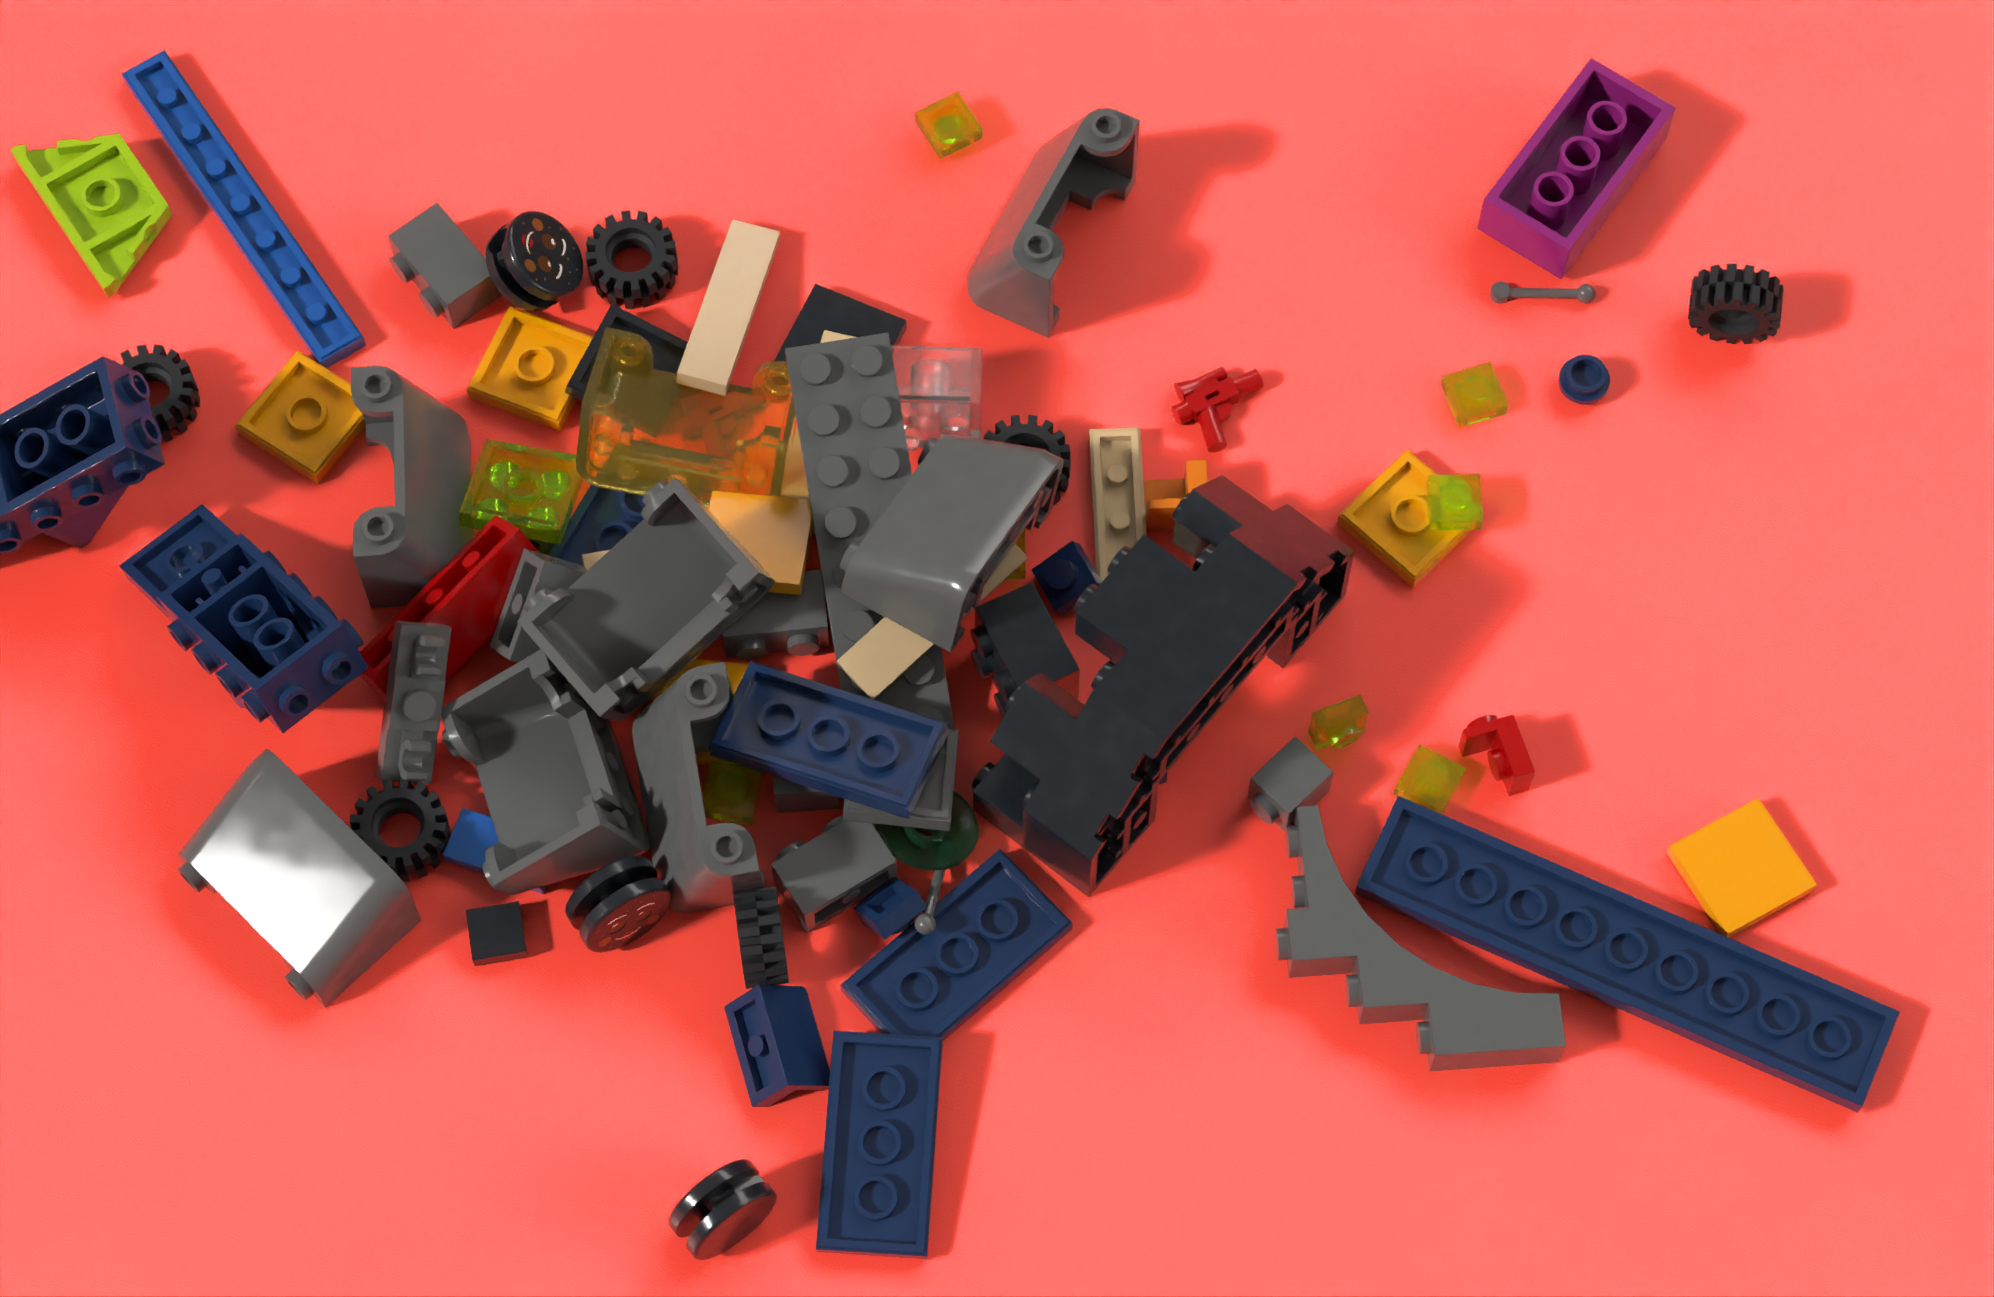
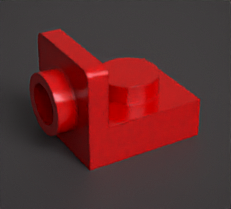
M1487 715L1470 722L1467 728L1463 730L1458 748L1461 756L1466 757L1489 750L1487 758L1491 773L1496 781L1503 780L1508 796L1529 791L1535 769L1514 715L1497 719L1496 715Z

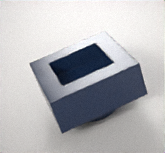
M1073 540L1031 569L1055 612L1062 615L1074 608L1076 601L1089 585L1094 584L1098 587L1102 583L1081 544Z
M893 877L853 907L862 924L883 939H887L889 936L907 929L913 923L914 917L927 908L918 891L897 877Z

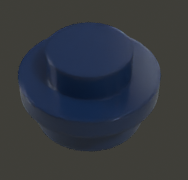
M1579 355L1568 360L1561 368L1558 378L1559 388L1563 395L1574 403L1583 405L1593 404L1606 395L1610 385V375L1605 365L1598 358L1591 355Z

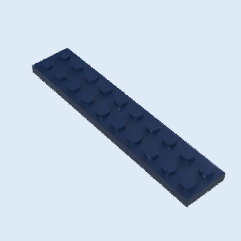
M1400 796L1397 797L1354 893L1857 1113L1864 1104L1900 1013L1898 1010Z

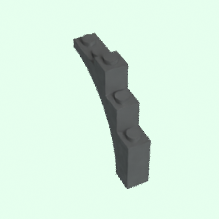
M1318 805L1296 808L1293 825L1285 827L1287 857H1297L1299 876H1291L1293 908L1296 909H1287L1283 928H1275L1277 960H1287L1288 978L1353 973L1345 975V993L1347 1006L1357 1007L1358 1023L1373 1024L1423 1020L1422 1022H1416V1042L1419 1055H1428L1430 1072L1557 1063L1560 1061L1566 1048L1559 994L1515 993L1473 984L1434 968L1397 944L1366 914L1344 883L1327 846Z

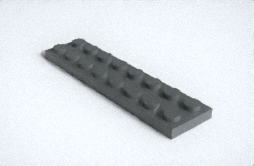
M889 333L785 348L836 661L884 618L881 614L841 593L845 571L840 569L841 560L853 541L861 543L912 475ZM935 644L875 700L948 723V729L955 730L941 647ZM837 664L841 690L867 697Z

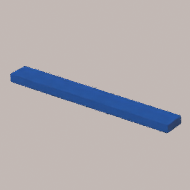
M165 50L122 73L126 85L316 362L328 368L366 346L364 337Z

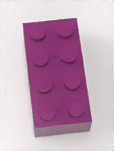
M1591 58L1484 198L1477 229L1562 280L1667 139L1676 108Z

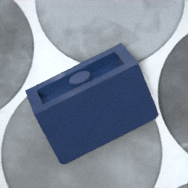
M759 984L724 1006L752 1107H769L795 1090H826L829 1088L830 1069L809 996L803 986Z

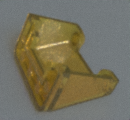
M608 327L605 328L581 406L576 454V469L581 478L589 484L644 496L662 480H667L670 483L676 477L707 508L710 506L712 491L781 497L797 423L787 362L771 361L764 363L755 373L752 388L730 384L726 396L676 383L677 373L652 369L654 360L653 348L641 335Z

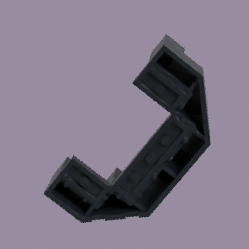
M1224 475L1192 489L1191 493H1188L1180 501L1173 512L1172 519L1175 520L1173 542L1197 559L1192 569L1143 535L1132 548L1127 545L1121 548L1109 564L1108 572L1110 574L1098 587L1094 584L1089 585L1076 601L1074 606L1076 611L1075 634L1111 660L1104 664L1094 677L1091 684L1093 691L1085 705L1042 673L1024 681L1008 699L1005 706L1007 712L990 740L992 744L1005 754L996 765L991 762L987 763L976 775L971 785L974 789L973 810L1087 897L1092 895L1154 822L1158 785L1161 778L1267 655L1270 660L1284 668L1346 595L1354 557L1353 550L1290 505L1285 504L1272 511Z

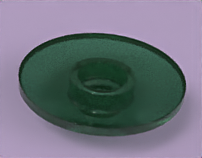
M954 790L949 831L874 824L876 831L894 857L912 867L932 871L953 868L965 861L974 850L979 834L978 822L973 809Z

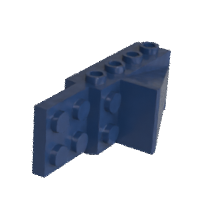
M102 356L0 414V555L18 550L25 541L40 533L47 534L79 548L88 545L128 486L141 482L148 473L165 465L160 446L162 435L153 419L148 399L150 397V388L142 374Z
M203 504L119 565L127 579L172 621L166 628L178 645L185 652L192 648L190 651L197 662L209 675L215 672L219 682L240 708L247 709L259 723L268 719L282 733H285L369 668L358 650L364 642L346 619L343 618L339 622L329 605L319 595L313 598L308 588L295 573L292 572L290 575H287L282 564L269 550L263 553L242 533L237 536Z

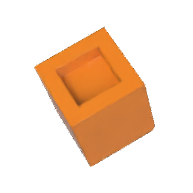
M1186 460L1184 478L1144 481L1146 530H1174L1175 520L1172 519V515L1177 505L1188 493H1191L1192 489L1208 482L1206 460Z

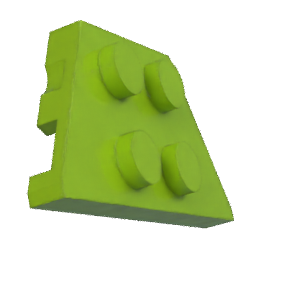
M120 134L96 136L88 141L78 139L56 141L57 148L31 151L28 150L26 144L11 148L10 150L15 161L106 296L109 298L114 295L172 216L168 203Z

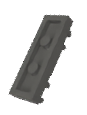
M395 621L375 777L381 781L391 779L393 782H400V778L413 783H418V781L421 783L432 782L452 629L446 624Z

